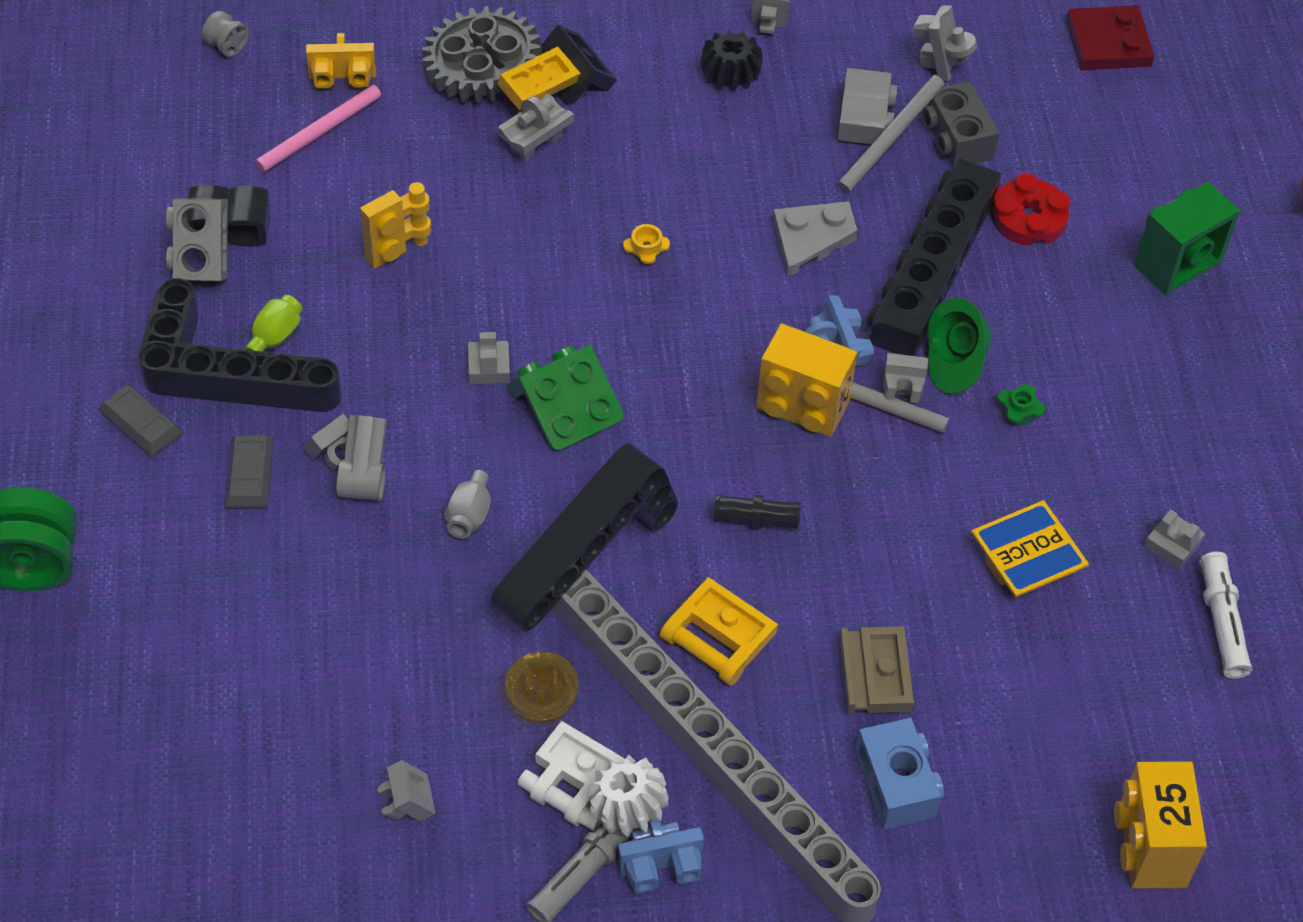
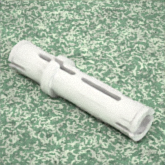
M1223 552L1207 553L1201 557L1202 560H1199L1206 585L1203 596L1205 604L1211 609L1224 668L1223 673L1227 678H1242L1249 675L1253 668L1250 663L1237 607V601L1240 597L1237 586L1232 584L1227 555Z

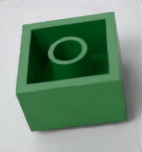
M1208 181L1195 189H1186L1174 201L1165 206L1159 205L1148 214L1145 231L1138 244L1139 251L1134 266L1164 295L1171 293L1223 262L1240 210Z

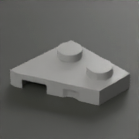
M849 201L774 209L773 222L787 276L798 273L800 265L814 258L818 262L829 256L834 249L843 248L856 241L857 227Z

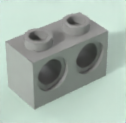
M173 199V207H167L166 212L167 230L173 231V247H168L166 254L168 271H173V278L185 280L222 281L228 279V199ZM193 208L200 209L206 218L204 227L199 231L191 228L187 221L188 213ZM192 248L201 250L205 255L206 263L201 270L193 269L188 263L187 256Z

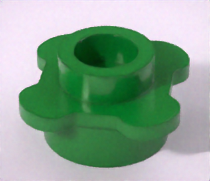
M1023 384L1015 390L1009 391L1004 389L999 392L997 399L1000 404L1004 405L1003 414L1009 422L1016 425H1026L1032 422L1035 417L1039 418L1044 415L1045 406L1037 400L1035 396L1036 389L1033 386Z

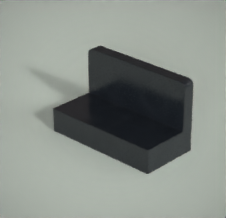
M557 25L541 45L542 54L559 47L580 72L577 83L558 91L566 103L574 104L589 84L609 91L617 81L579 33Z

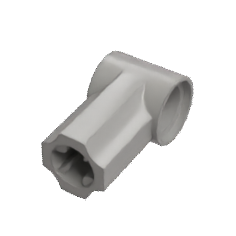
M350 415L345 459L341 460L337 474L336 491L338 497L381 501L386 473L385 464H382L387 428L386 419Z

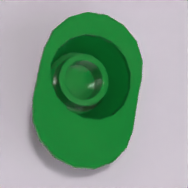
M965 298L947 299L935 308L929 320L930 377L937 388L945 393L958 394L968 390L977 382L981 375L985 355L991 346L992 334L989 324L982 317L981 312L974 303Z

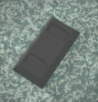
M129 384L104 401L98 408L105 417L151 458L184 434L183 430Z
M235 435L232 437L225 508H268L273 437L267 435Z

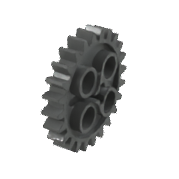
M485 6L482 13L478 14L474 8H470L469 15L465 17L461 13L456 12L455 21L443 19L444 29L439 27L432 28L434 37H426L427 47L422 48V61L429 83H435L438 92L446 89L448 98L460 93L461 102H465L469 96H474L476 103H480L485 95H488L489 99L493 102L496 99V93L499 92L508 97L497 84L500 74L542 54L540 35L536 33V26L528 25L527 17L517 19L516 11H512L505 16L503 7H499L495 13H490L489 7Z

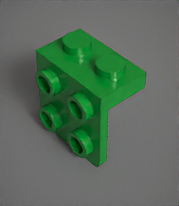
M573 345L561 349L551 355L554 362L540 367L538 361L517 370L518 378L508 384L514 399L523 395L526 396L550 448L555 451L566 448L623 419V411L591 345L578 351L575 350Z

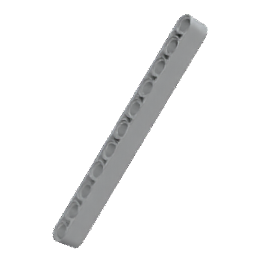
M586 569L555 604L552 610L841 922H870L874 918L881 892L880 882L876 875ZM587 612H596V613H598V614H597V615H591V616H590V615H586L585 613H587ZM615 641L626 642L627 644L615 645L612 643ZM651 671L655 674L646 676L640 674V672ZM679 701L682 702L684 705L672 706L669 705L668 702ZM709 732L714 736L703 738L696 733ZM737 763L743 766V768L734 770L725 765ZM764 794L774 800L762 802L756 799L755 796ZM788 827H797L803 830L804 833L801 835H793L787 832L785 829ZM828 860L835 864V867L826 869L819 866L816 861ZM858 893L866 897L867 901L861 903L854 902L847 895Z

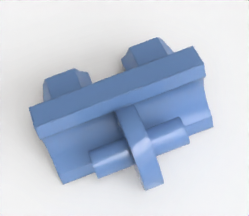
M829 295L826 299L827 305L825 310L810 319L809 323L811 326L805 332L858 351L856 366L866 365L874 354V348L870 339H861L855 336L861 328L862 320L858 309L844 308L839 296Z
M660 821L647 822V833L642 829L632 831L633 841L618 844L619 861H617L620 877L627 876L636 894L653 891L658 888L659 877L657 870L673 866L676 881L680 884L697 882L701 879V860L704 844L701 827L679 831L677 822L661 825Z

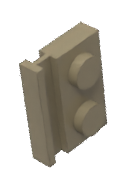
M904 626L861 627L860 631H848V628H841L839 638L847 713H854L855 710H867L868 713L912 712L914 699Z

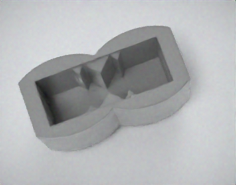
M847 68L838 133L839 141L872 145L894 120V113L887 112L888 107H895L897 85L890 84L891 73Z

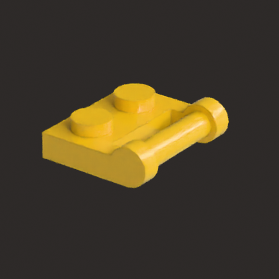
M708 577L664 624L660 632V638L670 645L677 643L720 673L719 679L732 686L740 678L748 664L775 636L778 624ZM690 622H693L735 651V653L729 659L687 630L686 627Z

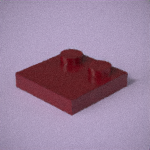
M1139 5L1068 9L1066 21L1081 71L1152 67L1155 56Z

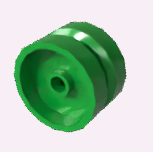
M8 488L0 491V587L17 591H42L57 587L68 579L72 570L74 553L72 543L76 536L77 515L75 509L64 498L49 491L34 488Z

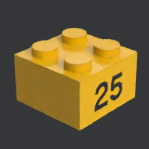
M781 323L761 359L756 409L762 410L772 417L783 418L801 425L809 431L819 432L832 437L850 402L858 351Z
M1136 762L1130 779L1124 780L1121 801H1116L1114 806L1115 825L1117 829H1123L1125 842L1122 843L1120 849L1122 870L1129 871L1131 889L1187 888L1207 848L1193 762Z

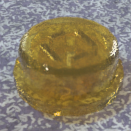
M541 651L529 653L515 661L508 670L505 690L507 700L519 717L529 723L544 725L554 723L565 717L576 701L579 682L577 672L568 660L558 654Z

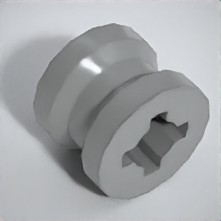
M224 11L213 13L206 20L202 29L203 41L212 47L218 46L219 52L227 57L237 55L244 48L249 37L248 27L240 21H233L232 17Z

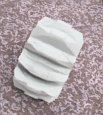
M628 754L625 761L621 764H617L610 759L607 771L595 770V783L588 786V796L591 802L590 809L594 818L598 820V823H603L604 828L610 834L621 829V832L629 837L633 828L638 827L647 833V822L662 821L661 809L669 806V796L665 788L666 782L663 774L659 772L658 768H653L647 758L636 763Z

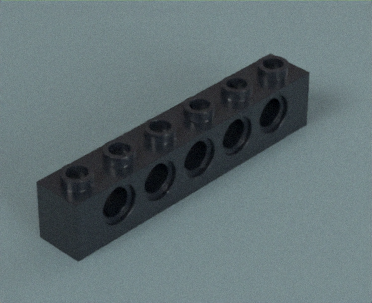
M958 158L951 172L947 170L944 172L938 187V192H940L938 198L934 196L930 198L924 214V218H926L924 224L918 222L914 228L910 244H912L911 249H903L896 266V271H898L896 277H888L882 291L881 298H883L881 305L875 303L870 311L867 326L872 328L870 335L872 345L895 354L917 355L928 333L929 320L933 311L945 300L992 208L1002 173Z

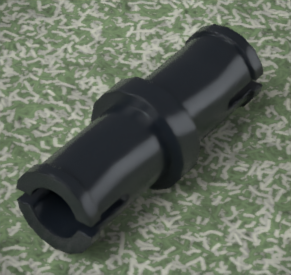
M716 494L714 521L748 523L755 529H760L761 525L799 529L801 502L764 500L763 495H754V499Z

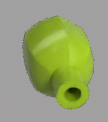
M284 295L281 299H271L253 322L251 331L253 338L244 350L263 352L265 349H274L284 343L299 326L301 320L300 313L303 310L299 301L290 295Z

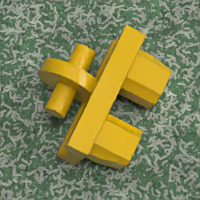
M337 33V44L306 45L309 79H313L316 88H330L334 85V78H349V84L353 87H368L370 79L376 77L374 43H346L345 33Z

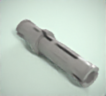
M603 825L595 833L589 832L582 839L583 846L541 891L526 904L531 916L538 922H552L554 917L603 865L608 866L616 859L615 852L618 850V844L624 843L629 837L622 833L621 829L610 834Z

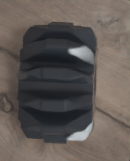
M728 29L725 35L714 32L713 38L705 41L700 60V67L702 68V73L707 77V83L717 82L719 90L725 86H730L734 92L738 85L749 88L751 82L758 80L763 62L762 48L758 46L755 37L746 38L744 31L739 34H732Z

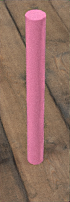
M371 85L256 159V167L259 171L265 173L381 98L380 90L377 86Z

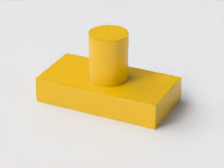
M556 47L500 74L497 84L515 106L522 110V102L528 97L535 96L541 99L547 94L552 95L577 83L580 72L560 48Z

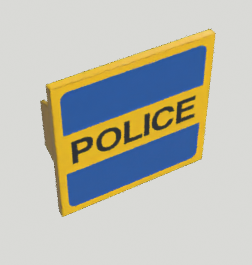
M1044 500L971 530V534L985 553L986 565L1001 586L1006 584L1015 598L1089 567L1085 557Z

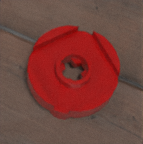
M1030 173L1020 174L1016 177V180L1004 184L995 194L992 205V214L996 219L994 225L1004 237L1021 245H1031L1032 240H1044V244L1052 243L1064 233L1070 215V197L1054 185L1039 180ZM1026 208H1030L1036 210L1038 213L1032 212L1030 213V215L1024 213V210Z

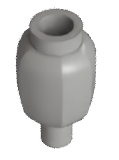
M475 470L470 481H464L457 486L445 509L444 518L448 523L447 530L456 538L465 539L476 532L483 525L489 511L491 496L486 489L489 476L482 470Z

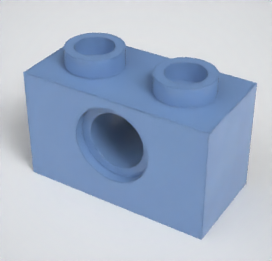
M912 718L859 729L855 753L883 830L935 818L940 799L944 798V787L939 773L931 771L927 760L929 758L927 740L923 733H917ZM903 769L909 772L910 775L901 776L896 774L893 770Z

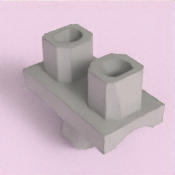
M941 5L936 15H920L914 24L915 39L931 41V43H925L920 51L921 67L936 69L937 75L943 81L949 82L952 67L958 63L967 62L969 60L968 56L976 50L977 42L975 36L972 33L964 32L962 27H956L952 6Z
M550 94L545 95L541 99L530 96L522 102L523 111L498 127V135L509 143L510 152L521 161H527L535 155V148L543 142L553 143L563 136V129L574 122V113L560 107Z

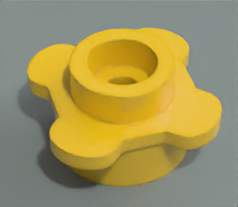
M642 224L632 231L631 238L623 242V248L627 253H634L640 258L642 263L651 264L656 261V256L660 252L667 251L670 248V241L668 238L663 237L658 227L651 224Z

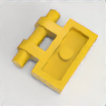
M418 182L412 183L409 186V193L402 197H399L392 190L360 207L365 260L373 269L386 262H391L405 253L406 241L413 238V243L417 246L427 244L428 236L431 233V220L426 213L430 209V203L423 184Z

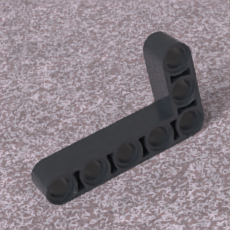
M181 278L166 280L159 286L138 353L143 382L146 389L151 393L163 396L314 412H328L340 404L342 394L339 371L336 364L331 360L319 357L192 344L199 319L193 286L190 282Z
M631 443L622 445L498 584L491 596V605L522 630L529 631L541 622L633 515L654 531L662 529L674 516L678 507V500L665 469Z

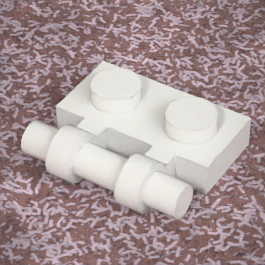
M561 721L536 753V763L546 770L540 777L529 770H525L520 776L517 785L530 792V799L540 805L548 803L564 813L566 821L575 826L582 824L595 832L601 823H598V820L594 818L590 809L591 802L588 796V786L595 783V770L607 771L610 759L617 764H621L625 761V758ZM561 779L580 789L574 798L556 787Z

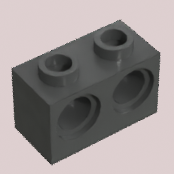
M971 81L942 87L922 110L924 124L927 129H931L934 133L941 155H946L952 168H954L958 158L975 164L993 160L1000 133Z

